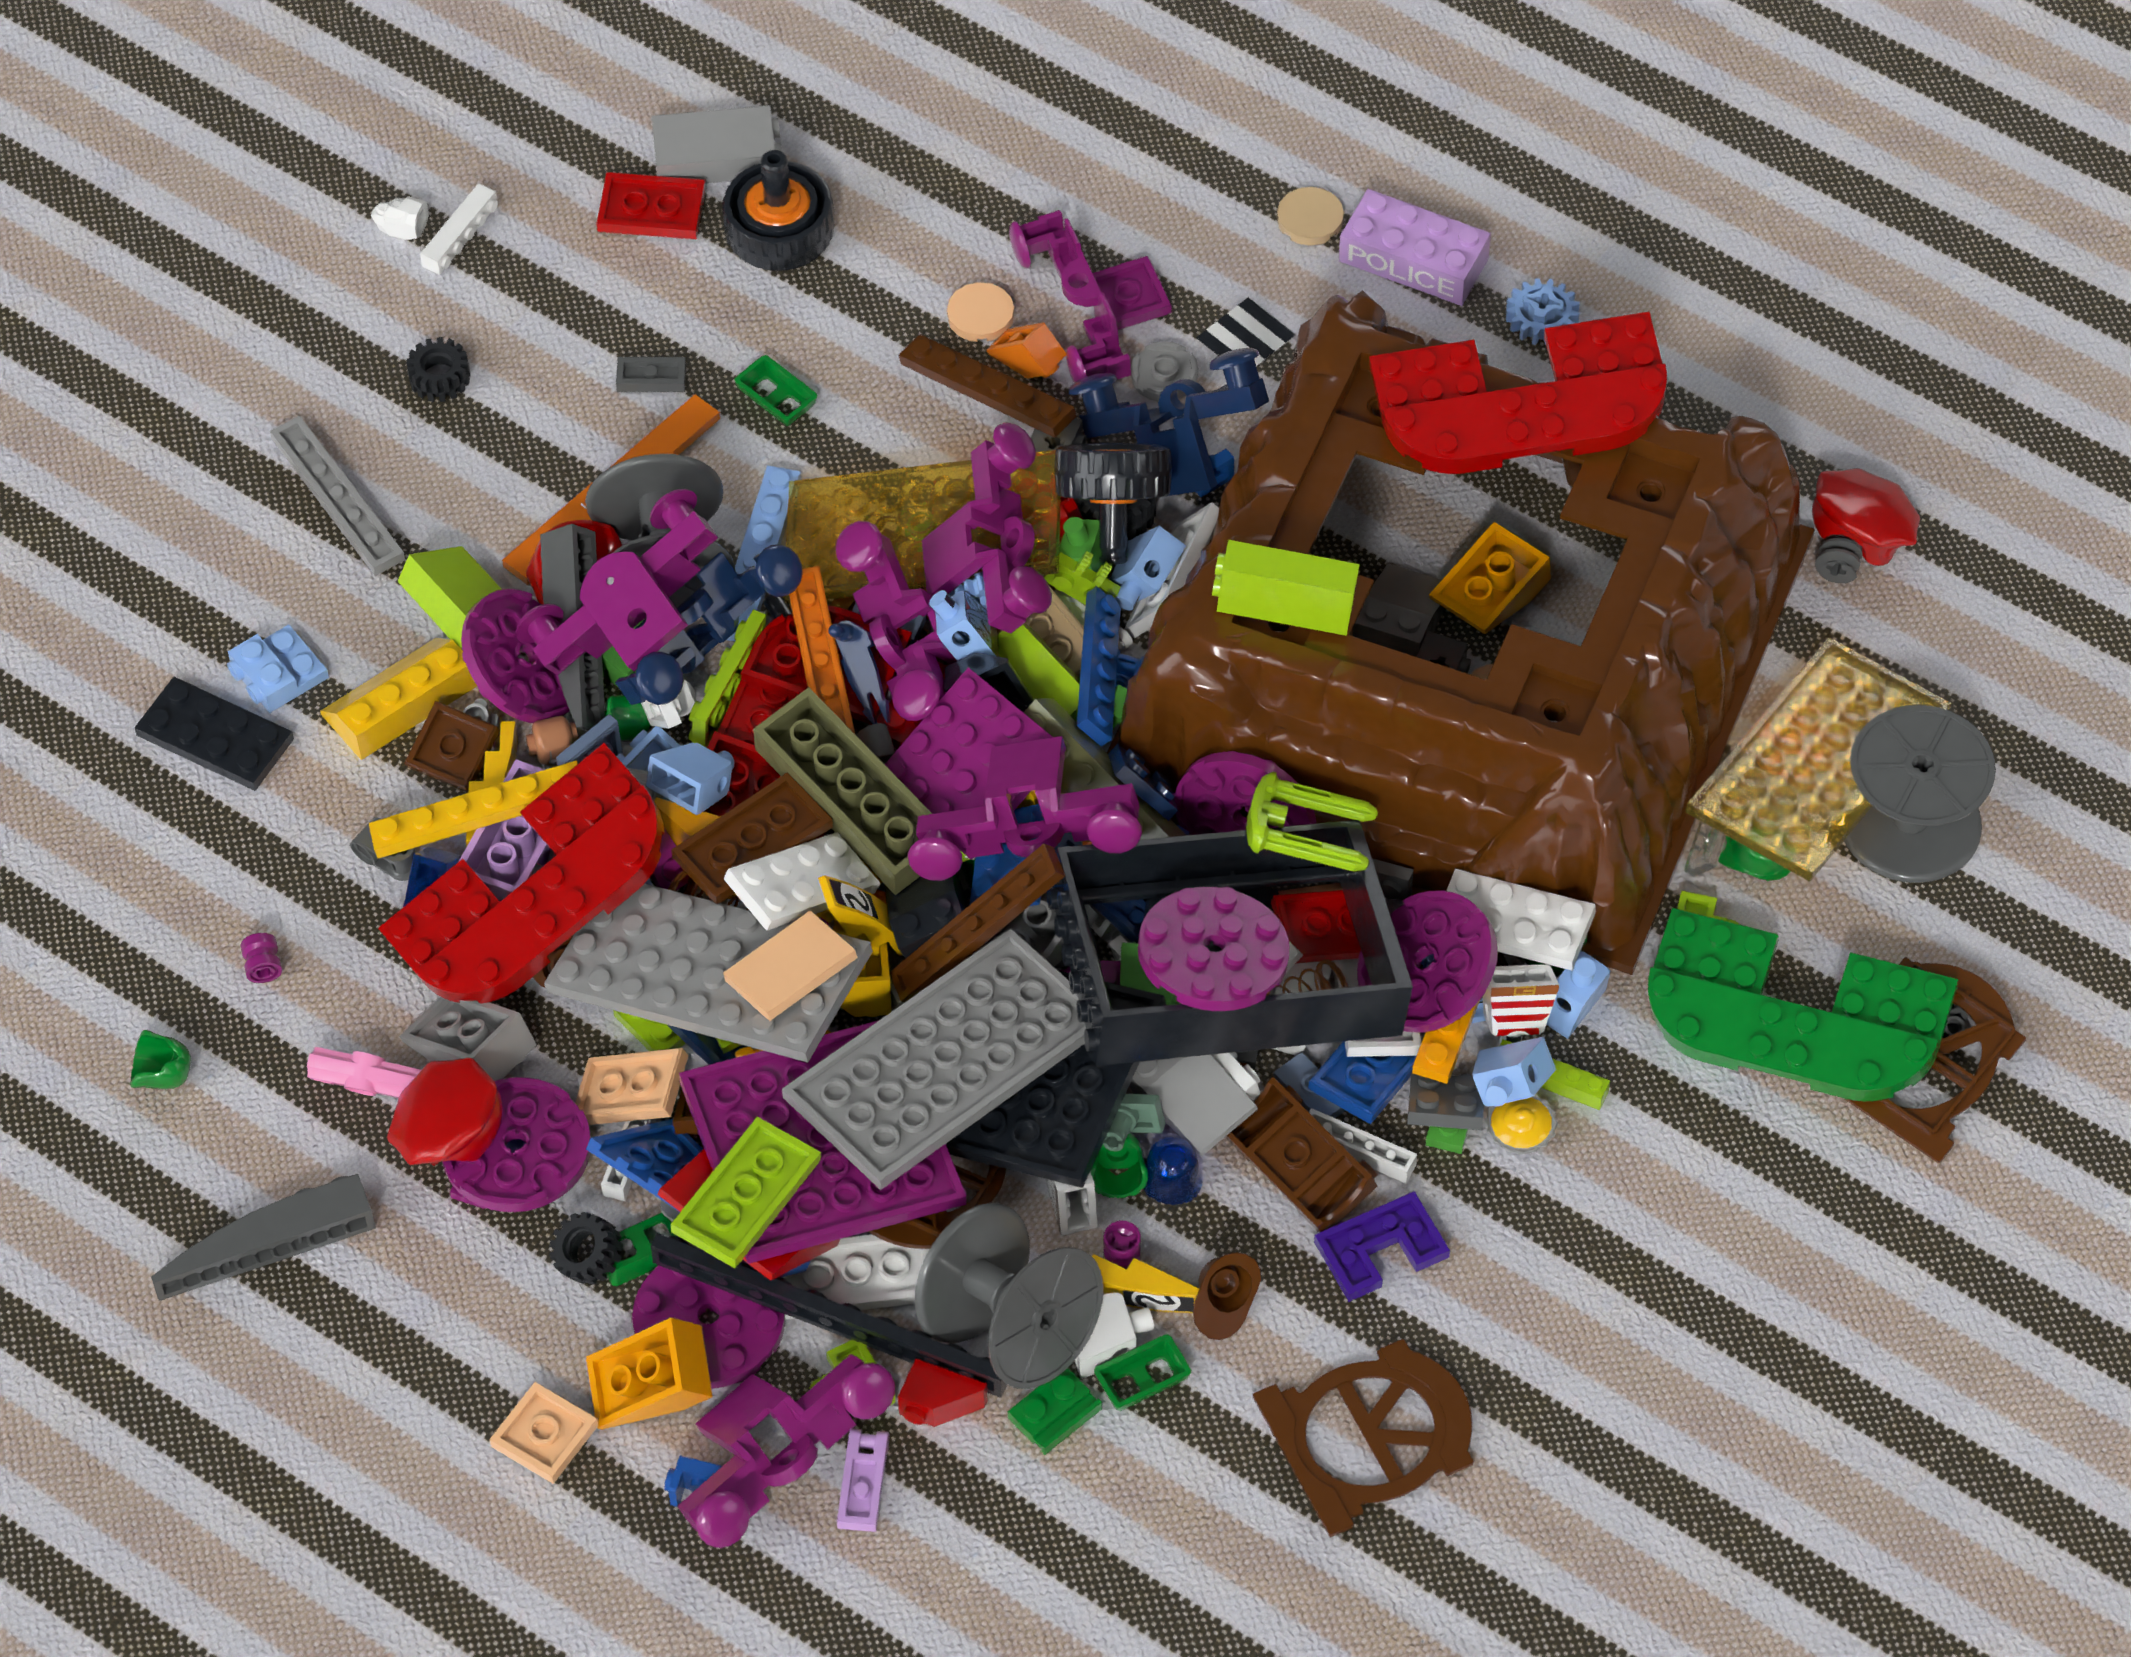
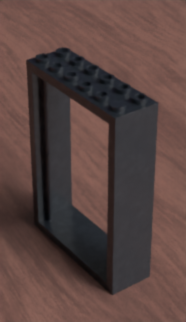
M1351 820L1269 828L1361 852L1369 859V866L1366 870L1355 872L1266 849L1260 851L1259 854L1254 853L1248 845L1246 830L1139 840L1138 844L1130 851L1121 854L1101 851L1093 844L1058 847L1057 857L1065 877L1047 891V903L1050 910L1055 909V934L1057 938L1062 937L1063 940L1061 948L1064 966H1070L1071 970L1069 973L1070 991L1078 996L1076 1005L1078 1021L1085 1023V1047L1087 1052L1092 1051L1096 1066L1402 1036L1413 986L1361 822ZM1340 881L1372 985L1266 995L1265 999L1259 1003L1232 1011L1202 1010L1184 1004L1112 1010L1084 905L1167 897L1185 888L1229 887L1236 891Z

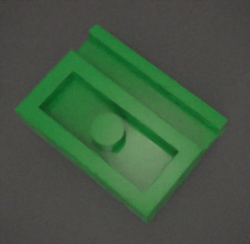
M1067 1368L1051 1381L1038 1386L1007 1412L1008 1419L1046 1455L1101 1411L1102 1402L1096 1399L1091 1394V1391Z

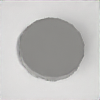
M1168 341L1155 342L1145 346V350L1141 351L1140 354L1138 351L1133 357L1131 364L1133 386L1141 395L1154 401H1159L1160 393L1169 384L1180 379H1191L1197 382L1199 376L1196 357L1193 354L1191 356L1186 351V347ZM1177 391L1178 399L1186 396L1183 391Z

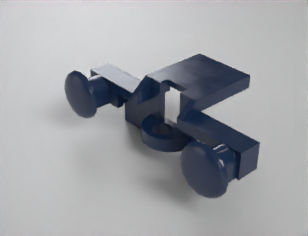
M1253 348L1231 350L1217 356L1210 362V370L1223 369L1227 383L1217 390L1206 391L1199 383L1191 379L1177 380L1166 386L1160 393L1159 408L1148 409L1146 402L1131 405L1129 401L1118 403L1112 384L1117 381V377L1112 373L1090 375L1076 381L1069 387V395H1082L1086 412L1079 415V417L1083 421V430L1087 438L1134 430L1137 443L1163 445L1170 448L1172 481L1171 492L1167 496L1210 490L1218 485L1198 419L1256 410L1269 402L1263 378L1259 377L1254 360L1259 356V352ZM1178 390L1186 394L1185 404L1179 401L1177 397ZM1176 417L1172 420L1174 429L1160 431L1159 426Z
M770 545L753 558L756 566L749 567L742 574H737L722 552L717 554L696 574L703 585L677 608L688 626L701 616L706 623L693 625L686 632L683 629L660 650L644 656L637 666L636 673L630 674L627 677H621L615 682L629 703L634 705L647 700L656 705H664L675 700L683 687V674L692 672L705 660L704 656L718 643L725 642L736 632L739 616L765 592L776 597H784L796 590L803 574L802 564L798 555L791 548L784 545ZM646 619L643 620V621H642L636 628H634V629H637V628L642 627V626L644 625V623L646 622Z

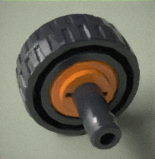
M770 150L764 153L761 157V163L742 171L732 180L725 191L722 205L726 240L731 246V250L741 260L751 266L769 271H786L805 266L817 259L826 250L833 237L834 206L829 186L817 172L800 163L788 161L787 156L779 150Z
M1087 443L1058 447L1055 451V489L1057 495L1098 503L1099 548L1101 550L1099 560L1102 564L1105 562L1109 564L1126 563L1128 560L1126 556L1127 504L1135 503L1138 499L1160 498L1170 494L1172 481L1170 448L1163 445L1143 443Z

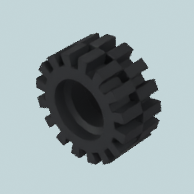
M437 337V343H432L431 338L425 340L426 346H423L421 343L415 345L416 351L411 349L406 362L409 382L414 393L418 392V396L422 399L427 395L428 401L434 402L435 397H439L440 402H445V396L449 395L451 399L457 397L456 391L461 394L465 391V385L468 386L470 382V370L467 353L463 351V346L459 343L455 346L452 339H448L447 343H444L443 337ZM435 365L451 367L449 371L439 375L426 372Z

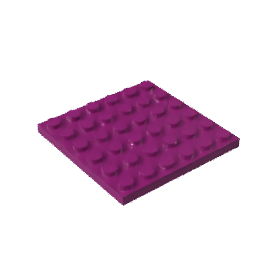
M878 1021L825 1034L809 1062L767 1051H760L679 1073L680 1085L713 1171L757 1117L821 1152V1161L745 1255L747 1264L966 1205L967 1196L946 1144L880 1190L783 1098L782 1088Z

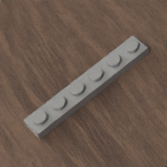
M300 415L270 431L273 442L375 576L405 561L403 550Z

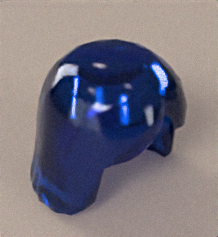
M1168 1136L1157 1140L1147 1156L1146 1168L1149 1177L1144 1188L1146 1195L1157 1202L1171 1205L1192 1201L1200 1193L1203 1183L1195 1149L1188 1141L1180 1137Z

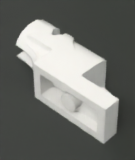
M684 680L680 694L670 703L656 705L646 700L641 704L651 726L669 729L682 723L680 717L691 712L696 702V695L691 684Z

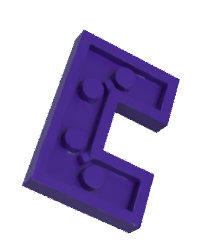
M1415 1191L1314 1235V1244L1348 1302L1382 1288L1383 1279L1369 1257L1373 1253L1399 1243L1415 1272L1441 1262L1450 1256V1249Z

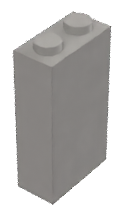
M770 105L652 116L657 176L703 179L705 184L732 181L745 169L761 163V157L764 153L770 150L782 152L781 143L774 144V138H780L778 118L771 117Z

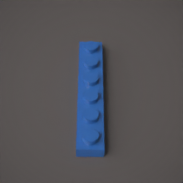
M1096 586L1086 594L1077 727L1102 747L1112 740L1121 607L1112 595L1105 594Z

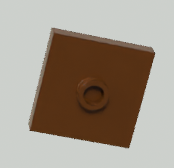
M435 701L404 764L410 769L468 793L469 781L476 780L485 761V751L491 750L500 729L495 725Z

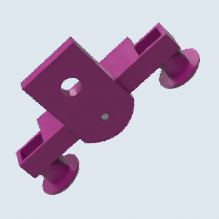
M676 489L663 495L651 510L650 522L654 528H670L671 531L641 557L633 552H616L598 560L590 568L582 583L580 600L584 605L561 625L563 611L559 606L543 604L534 607L520 619L517 625L516 637L518 641L525 644L536 643L537 646L532 650L544 667L557 676L584 652L598 659L612 646L627 667L635 671L644 656L660 650L688 626L669 597L701 571L699 566L692 560L719 538L708 522L695 512L696 494L689 489ZM646 618V622L642 627L634 629L637 624Z

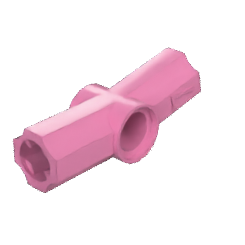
M315 1047L314 1051L310 1053L307 1062V1077L311 1080L344 1086L345 1089L359 1094L376 1096L377 1093L394 1098H399L400 1093L421 1071L417 1068L385 1062L384 1058L365 1052L354 1051L353 1054L319 1047Z

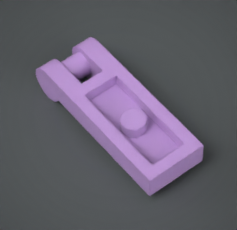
M850 1429L837 1517V1529L876 1532L889 1446V1432L877 1431L875 1435L864 1434L862 1429ZM861 1449L874 1450V1454L860 1453Z

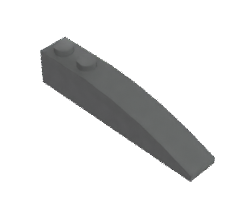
M574 524L540 534L544 604H555L562 609L563 619L560 625L584 605L580 600L582 583L590 568L597 562L595 531ZM584 652L558 675L576 727L589 731L605 718L602 655L596 659L587 652Z
M359 1174L340 1176L328 1184L316 1188L301 1189L292 1196L255 1210L215 1231L151 1276L158 1301L376 1229L372 1210Z

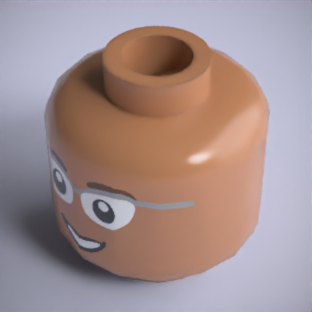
M564 716L537 720L532 725V734L526 735L529 755H537L538 761L546 766L557 764L556 757L579 739L575 722L569 723Z

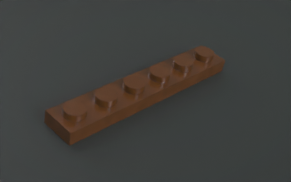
M921 334L898 355L901 365L1054 438L1077 417L1075 407Z
M1043 843L889 972L901 1002L905 1003L958 966L1065 877L1054 847Z

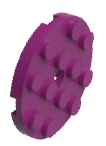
M517 589L497 590L482 598L470 609L462 628V657L478 686L479 692L501 711L524 722L534 723L537 720L564 716L570 709L565 700L558 676L544 667L532 650L537 646L536 643H521L516 637V628L520 619L529 610L542 604L532 599V594ZM520 652L526 653V655L529 658V662L525 661L523 658H518Z
M1235 751L1210 754L1195 761L1181 778L1176 788V796L1174 797L1178 808L1176 817L1179 825L1189 831V835L1246 830L1247 817L1242 816L1240 810L1246 807L1245 811L1249 812L1255 789L1264 775L1274 771L1277 772L1276 775L1281 780L1297 782L1271 760H1264L1253 755ZM1274 799L1271 801L1272 803L1288 807L1283 827L1316 824L1313 809ZM1267 824V826H1268L1269 828H1275V827H1276V826H1272V825H1268V824Z
M1229 887L1185 888L1165 897L1155 904L1145 916L1138 940L1140 964L1148 979L1158 989L1162 986L1167 991L1176 995L1177 1002L1209 1011L1238 1010L1264 1000L1266 993L1276 985L1279 986L1286 974L1290 953L1287 933L1276 915L1256 899ZM1210 941H1213V944L1219 946L1222 951L1211 952L1206 946L1210 945Z
M1427 891L1415 894L1404 899V904L1390 914L1413 986L1404 1031L1429 1032L1443 1028L1460 1019L1485 994L1495 971L1498 951L1496 935L1491 922L1469 899L1448 891ZM1360 951L1357 966L1358 986L1372 985L1362 952ZM1429 954H1434L1436 962H1432L1428 967L1423 968L1422 971L1420 968L1422 959L1426 958Z
M522 1077L496 1080L495 1083L503 1105L502 1121L497 1135L483 1155L476 1161H443L445 1173L453 1187L462 1196L481 1207L501 1212H522L543 1207L566 1194L579 1181L587 1167L590 1152L586 1150V1147L591 1138L587 1118L583 1110H580L570 1099V1095L549 1082ZM513 1139H520L526 1142L522 1148L515 1150V1153L506 1147V1144Z
M657 1266L642 1283L636 1295L632 1313L634 1334L669 1318L701 1325L711 1389L739 1383L746 1380L750 1375L757 1373L772 1352H776L785 1329V1314L662 1266ZM706 1309H710V1311L719 1315L718 1320L711 1324L702 1323L699 1317L706 1312Z

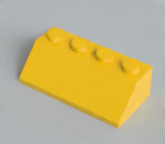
M434 638L328 705L320 713L353 752L363 760L427 719L435 701L449 705L477 687L463 660V651L451 639Z

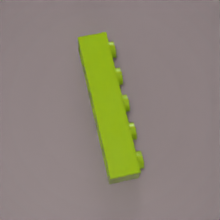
M1502 1039L1499 1046L1511 1044L1512 1042ZM1552 1058L1556 1070L1541 1088L1600 1111L1609 1093L1610 1080Z

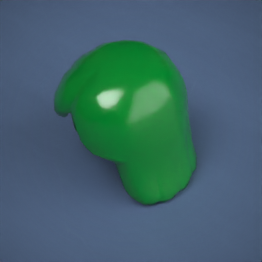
M624 695L610 696L608 698L605 717L610 714L618 721L621 742H632L643 729L648 733L651 725L641 703L631 705Z
M143 1030L135 1048L130 1086L132 1088L143 1087L152 1089H174L180 1087L187 1080L190 1071L191 1055L184 1044L174 1038Z
M1130 1132L1120 1151H1110L1102 1145L1090 1171L1094 1181L1095 1193L1109 1198H1126L1137 1195L1145 1188L1149 1177L1140 1141ZM1109 1169L1128 1170L1115 1176Z

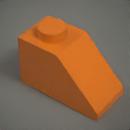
M1044 322L1007 329L986 350L991 357L1027 379L1051 376L1059 369L1058 363L1067 355Z

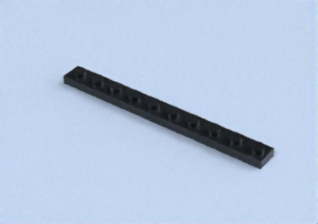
M657 1233L651 1244L654 1264L842 1337L865 1344L868 1347L913 1364L915 1359H919L987 1384V1393L1002 1398L1007 1384L994 1372L989 1357L979 1358L969 1354L959 1345L952 1343L946 1345L935 1341L923 1331H909L897 1326L889 1318L883 1316L876 1318L865 1314L853 1304L834 1302L827 1299L824 1294L817 1290H803L793 1286L790 1281L779 1276L770 1281L747 1263L740 1262L736 1268H733L709 1253L689 1246L685 1240L677 1236L666 1237Z

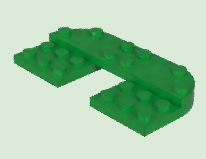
M1672 908L1654 966L1650 968L1648 996L1653 1020L1664 1034L1665 1040L1682 1054L1701 1062L1736 1071L1741 1066L1810 1084V1090L1855 1101H1878L1894 1097V1093L1909 1085L1912 1087L1916 1085L1932 1067L1939 1052L1958 987V979L1850 952L1833 1010L1828 1012L1762 995L1778 945L1779 934Z

